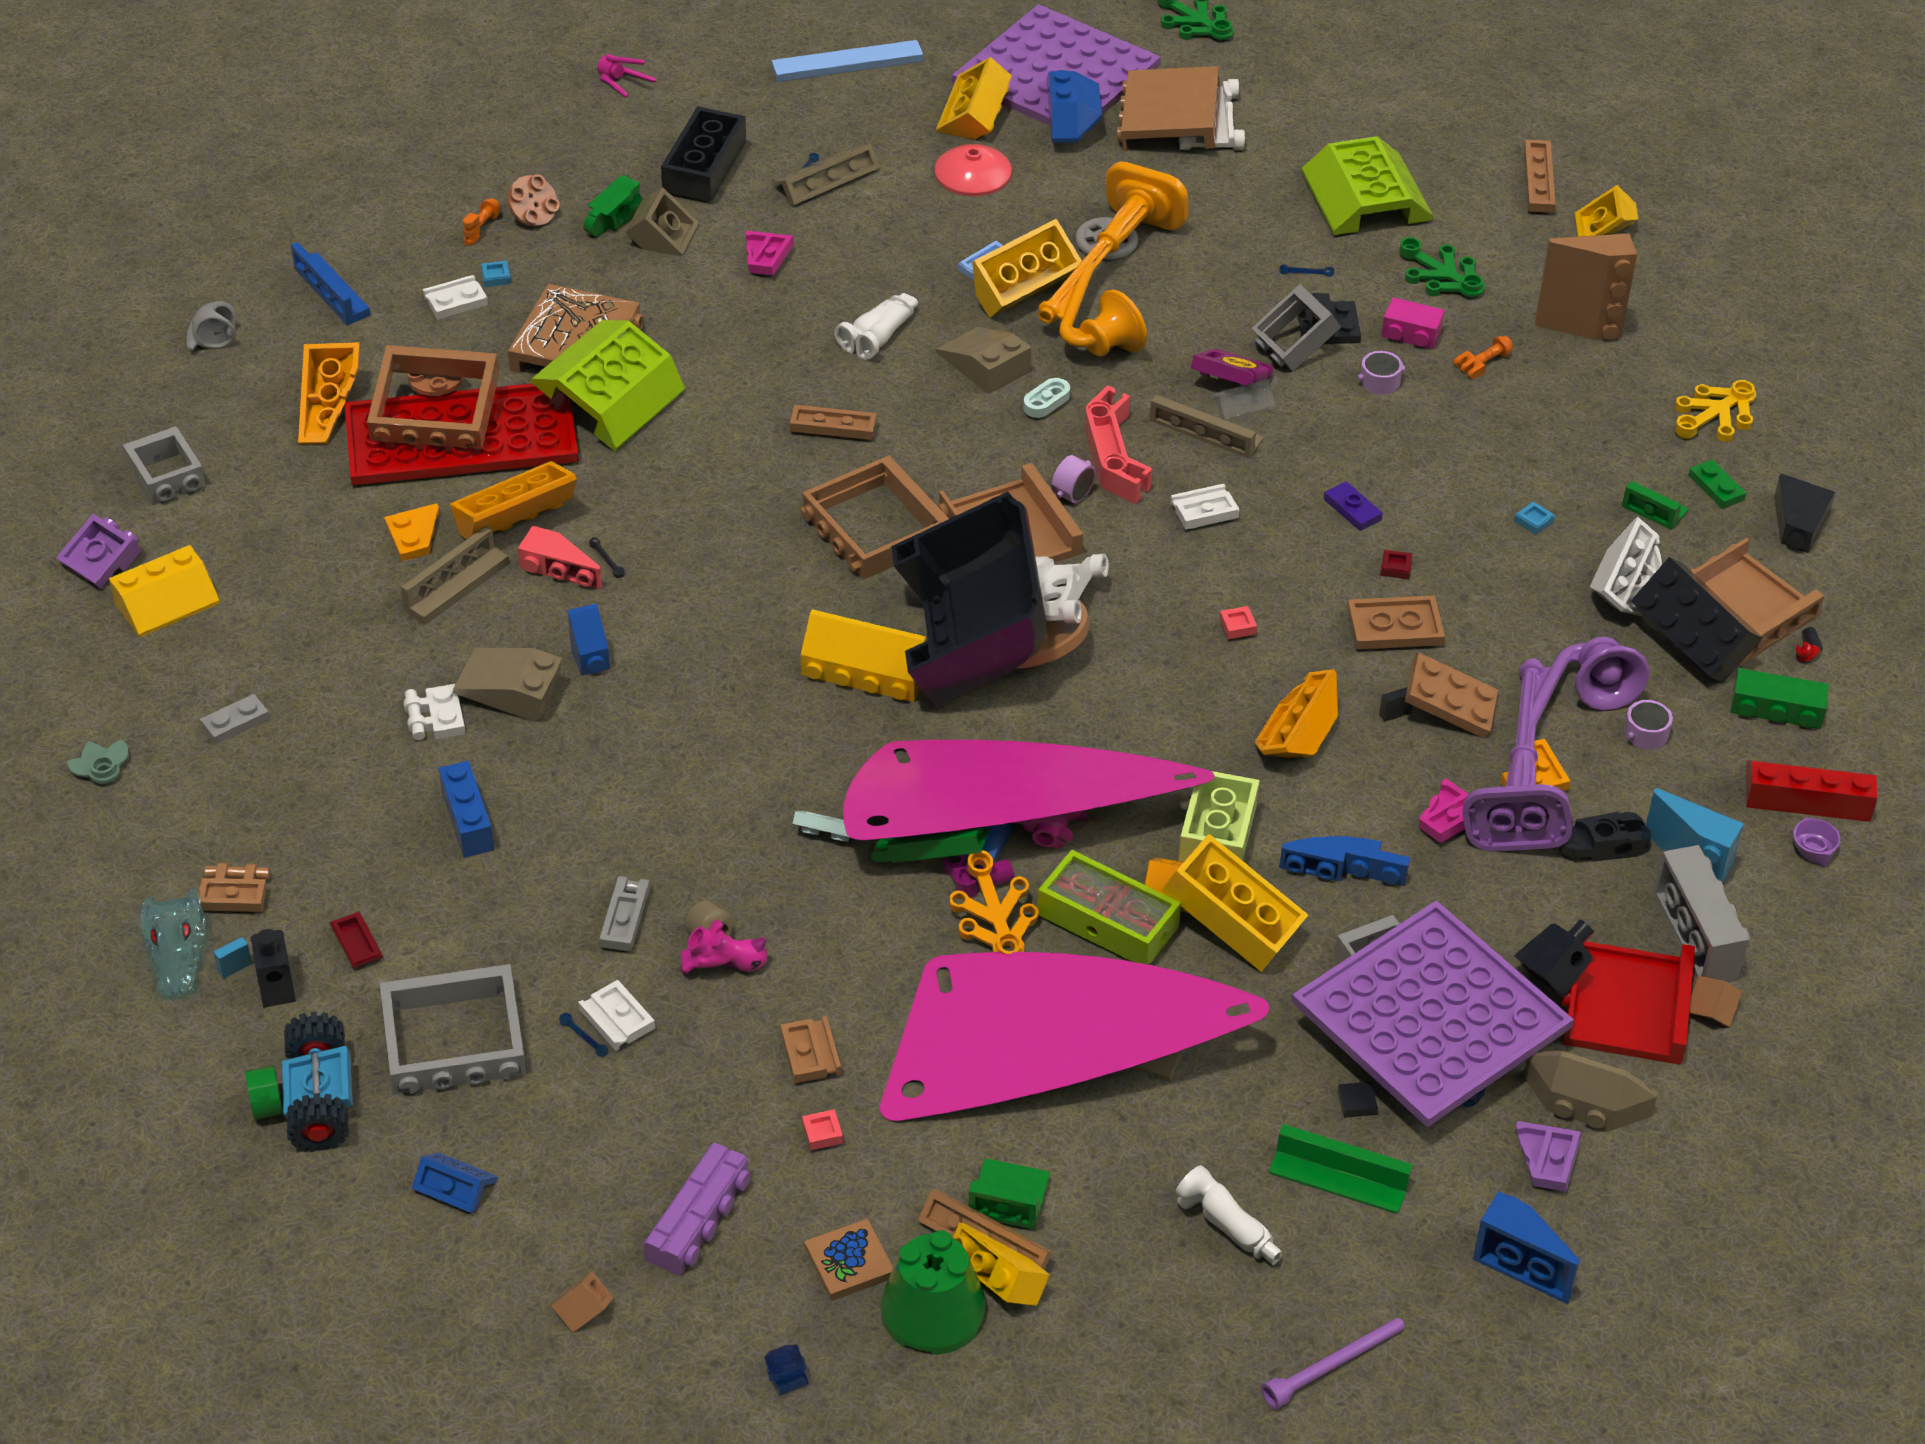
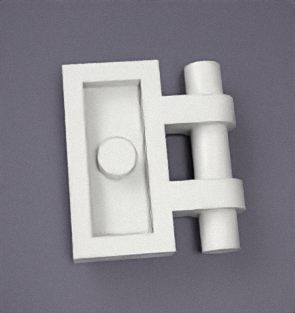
M455 684L427 688L426 698L418 697L414 689H409L405 692L403 704L405 712L409 714L407 721L408 729L413 733L415 740L424 739L425 732L433 730L435 739L466 734L458 695L452 693ZM430 711L431 717L424 718L421 715L422 712Z

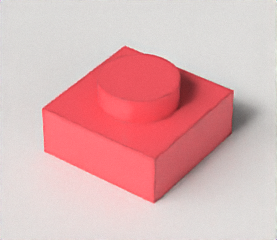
M1248 606L1220 611L1219 620L1228 639L1256 635L1257 625Z
M835 1109L802 1116V1126L810 1151L843 1144V1134Z

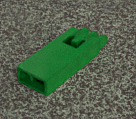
M988 826L939 833L882 838L878 840L871 858L875 862L892 861V863L981 853L990 830Z

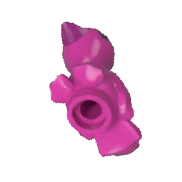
M1083 810L1014 823L1023 824L1025 830L1033 833V840L1036 844L1042 847L1060 849L1065 846L1063 840L1070 842L1073 838V833L1067 828L1068 822L1071 820L1088 821L1089 818L1087 812Z
M721 920L712 921L709 930L700 926L689 936L687 942L688 949L681 951L680 970L683 975H686L694 968H711L728 963V967L734 966L735 969L743 972L757 971L767 961L766 939L761 937L757 939L734 940L723 931H720L723 926Z

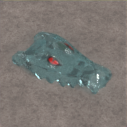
M197 888L187 890L186 897L156 902L154 897L145 898L140 915L144 945L149 953L151 964L156 974L158 993L161 997H171L174 994L183 995L186 992L195 991L194 968L199 966V959L201 958L200 948L201 945L205 944L206 932L200 891Z

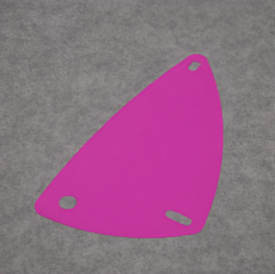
M997 740L894 741L884 745L873 754L852 780L844 801V826L847 835L857 840L893 838L978 828L1044 818L1137 800L1208 783L1214 779L1215 775L1207 769L1172 761L1069 745ZM898 748L905 749L910 762L899 763L894 750ZM1194 773L1196 778L1186 780L1174 779L1176 775ZM873 816H885L889 819L888 823L882 826H872L867 823V820Z
M985 952L937 956L931 959L924 967L879 1106L880 1112L888 1120L901 1121L994 1104L1083 1082L1173 1054L1257 1022L1268 1014L1269 1004L1261 997L1206 978L1125 960L1043 952H1013L1012 954ZM942 967L949 969L952 990L948 993L941 992L939 988L937 970ZM1248 1003L1249 1013L1237 1016H1228L1226 1014L1228 1008ZM912 1080L922 1082L924 1084V1091L921 1095L915 1098H908L902 1094V1087L905 1083Z

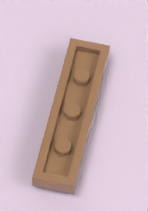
M1525 140L1524 158L1528 211L1554 213L1556 203L1551 141Z
M937 1189L930 1191L918 1218L919 1222L936 1231L944 1230L948 1232L952 1238L959 1222L965 1223L1028 1257L1044 1270L1052 1254L1051 1250Z

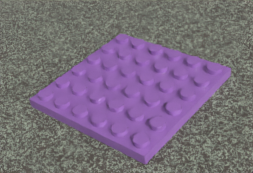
M1038 4L952 75V82L955 83L958 74L991 57L1012 75L1008 85L1009 90L1003 97L1001 104L1050 126L1046 83L1049 71H1075L1099 83L1103 114L1123 96V81H1127L1128 70L1155 69L1160 65L1161 57Z
M1437 900L1292 994V1003L1427 1128L1570 1030L1574 1021Z

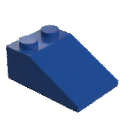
M1500 1191L1497 1192L1481 1219L1473 1260L1568 1304L1571 1299L1580 1259L1530 1205L1514 1196H1508Z

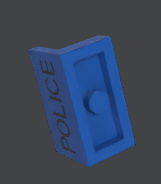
M435 1153L421 1157L411 1189L472 1213L478 1208L484 1186L496 1183L498 1176L444 1154Z

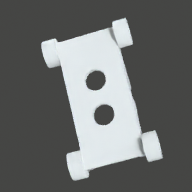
M1238 79L1223 81V85L1220 88L1215 147H1233V150H1244L1245 132L1244 130H1234L1233 103L1231 99H1238ZM1204 136L1179 137L1180 150H1190L1191 147H1205Z
M1093 554L1091 557H1087L1081 564L1054 565L1053 559H1049L1047 556L1036 557L1046 621L1064 620L1066 624L1080 623L1082 608L1078 599L1092 576L1106 577L1108 575L1109 563L1106 554ZM1060 584H1066L1065 586L1056 587ZM1052 598H1058V599L1053 600V601H1047V600L1052 599Z

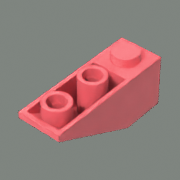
M535 526L530 528L518 547L520 569L531 573L547 575L558 580L570 581L585 587L601 589V569L596 562L559 532Z

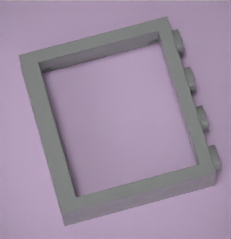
M510 964L380 983L393 1095L408 1092L413 1094L417 1091L435 1088L446 1089L450 1086L468 1083L480 1084L488 1080L510 1079V1077L526 1075ZM505 995L513 1049L400 1066L393 1011Z

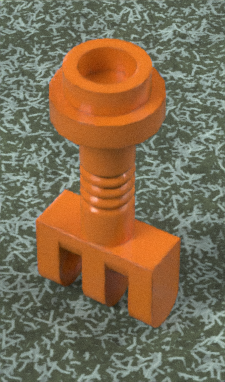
M496 199L484 200L480 204L481 212L478 215L469 213L463 219L465 245L471 246L475 244L480 238V227L488 219L494 220L500 215L501 205Z
M1498 336L1493 339V346L1482 353L1474 356L1467 350L1457 356L1453 364L1457 368L1460 367V370L1464 374L1467 373V376L1473 380L1485 373V362L1497 355L1501 357L1508 356L1511 350H1513V343L1507 336Z

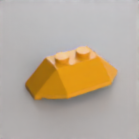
M1334 669L1309 672L1303 678L1305 682L1293 688L1277 705L1254 742L1263 755L1284 758L1310 757L1315 755L1338 717L1337 673Z

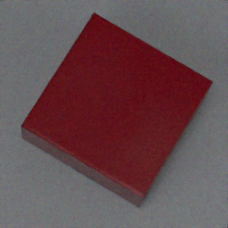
M1384 550L1380 576L1409 580L1413 553Z

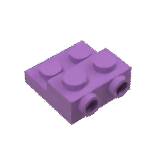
M92 514L56 559L62 565L101 589L117 569L125 572L141 553L142 549L137 544L140 541L139 538L127 529L121 532L118 530L120 527L110 518L105 517L103 520Z

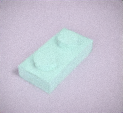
M803 810L795 811L793 824L802 826V832L819 835L820 830L831 832L830 838L849 842L850 837L846 833L844 820Z

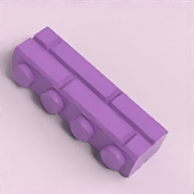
M715 1142L711 1144L644 1242V1254L647 1262L661 1268L663 1267L665 1270L679 1276L682 1275L687 1266L692 1267L695 1265L700 1255V1246L704 1240L710 1241L713 1238L717 1229V1221L721 1215L727 1216L734 1204L735 1194L738 1190L744 1191L750 1181L751 1173L748 1171V1158L745 1155L733 1150L729 1151L728 1148Z

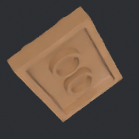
M1435 595L1348 600L1347 611L1356 650L1444 645L1445 634Z
M1418 652L1412 662L1405 702L1475 735L1486 738L1491 732L1498 689Z

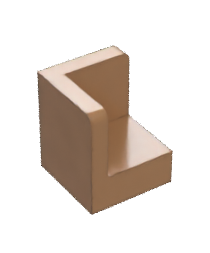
M1698 975L1690 999L1689 1013L1711 1018L1723 1026L1730 1027L1742 991L1726 981Z
M590 1271L563 1291L551 1306L568 1328L575 1332L601 1313L614 1297L594 1272Z

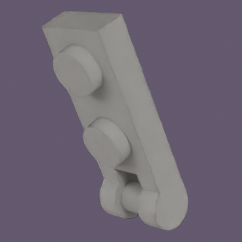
M618 876L599 938L601 948L632 951L645 903L650 894L651 880L640 879L637 882L630 881L629 877Z

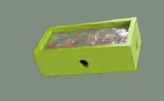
M1071 850L1038 889L1037 908L1039 916L1132 962L1150 965L1179 928L1181 902Z

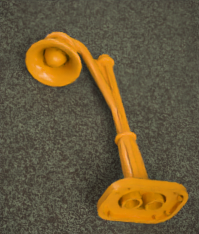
M1121 161L1114 163L1106 174L1107 201L1117 214L1106 229L1097 235L1095 247L1048 301H1043L1038 309L1039 319L1046 324L1055 322L1059 318L1062 319L1059 333L1066 343L1076 347H1087L1092 354L1098 357L1105 356L1111 347L1117 345L1131 353L1140 352L1146 346L1148 335L1144 319L1134 302L1124 293L1115 289L1106 290L1101 295L1099 315L1094 320L1086 319L1081 323L1080 328L1073 327L1093 271L1108 253H1114L1119 249V245L1134 231L1140 222L1166 230H1177L1185 224L1189 215L1187 190L1176 177Z

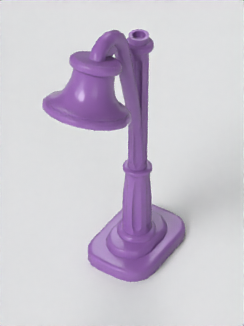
M1604 636L1596 637L1587 643L1568 646L1557 655L1551 667H1544L1539 660L1534 658L1526 660L1520 666L1519 675L1522 678L1516 747L1509 753L1511 763L1506 786L1477 789L1468 794L1463 802L1462 815L1466 835L1475 847L1486 851H1511L1554 848L1568 842L1572 836L1573 819L1567 795L1561 789L1552 785H1536L1535 764L1538 761V753L1534 749L1536 724L1567 664L1572 661L1578 662L1581 667L1576 675L1575 690L1579 699L1589 708L1609 711L1631 704L1642 694L1649 681L1650 668L1646 658L1636 649L1620 646L1613 638Z

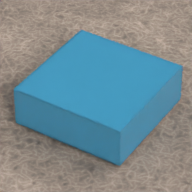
M507 261L481 264L484 287L511 284Z
M1534 501L1516 513L1514 517L1516 523L1535 535L1547 528L1555 520L1554 514Z
M243 937L214 951L217 970L223 979L252 964L249 947Z

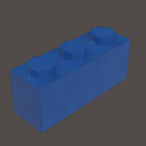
M469 761L439 767L441 792L463 858L494 851L491 824Z

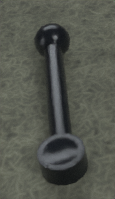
M592 537L589 541L590 547L596 548L613 569L614 577L622 578L625 575L624 568L618 567L601 547L600 540Z

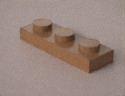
M794 405L790 419V431L873 440L877 413Z

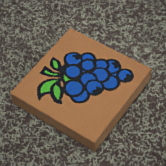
M868 1218L804 1241V1249L831 1301L888 1281L893 1270V1266Z

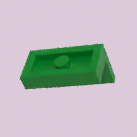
M1632 480L1625 488L1622 507L1667 529L1672 530L1689 511V508L1682 506L1680 503Z

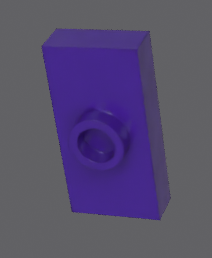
M1347 481L1324 492L1323 500L1359 531L1382 521L1383 512Z

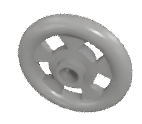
M1112 217L1094 218L1086 221L1078 228L1075 241L1078 248L1084 254L1088 255L1095 247L1097 235L1106 229L1113 219ZM1097 228L1100 229V230L1096 231L1095 233L1092 232V230H1094V229H1097ZM1135 229L1126 238L1128 239L1126 244L1121 243L1116 252L1108 253L1103 260H1118L1130 255L1138 244V235ZM1094 239L1095 244L1090 245L1087 240Z

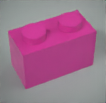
M1392 297L1384 315L1381 337L1434 349L1442 331L1445 310Z

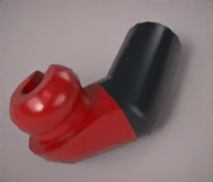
M1807 627L1802 631L1803 646L1800 647L1799 644L1796 646L1797 658L1802 662L1812 661L1823 650L1814 627Z

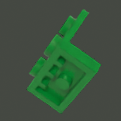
M986 1158L983 1161L978 1181L972 1180L968 1206L997 1222L1035 1230L1050 1173L1045 1170Z

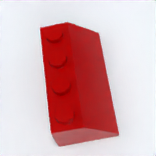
M1746 760V808L1871 822L1878 798L1877 775Z

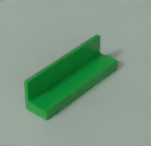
M1282 1124L1278 1136L1277 1151L1269 1168V1173L1397 1214L1410 1183L1413 1164Z

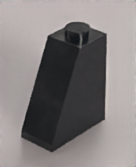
M1781 473L1774 495L1781 544L1809 553L1831 511L1835 492Z

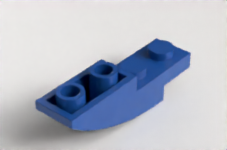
M1347 836L1312 837L1283 843L1279 868L1293 873L1318 876L1325 880L1331 879L1341 882L1343 873H1348L1356 877H1366L1380 880L1387 884L1405 886L1410 857L1380 851L1382 841Z

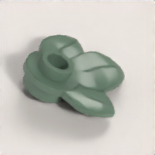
M123 740L113 743L108 749L88 741L84 746L81 758L68 760L67 765L71 773L76 776L90 777L93 782L98 784L110 783L119 776L120 766L127 761L129 756L128 747Z

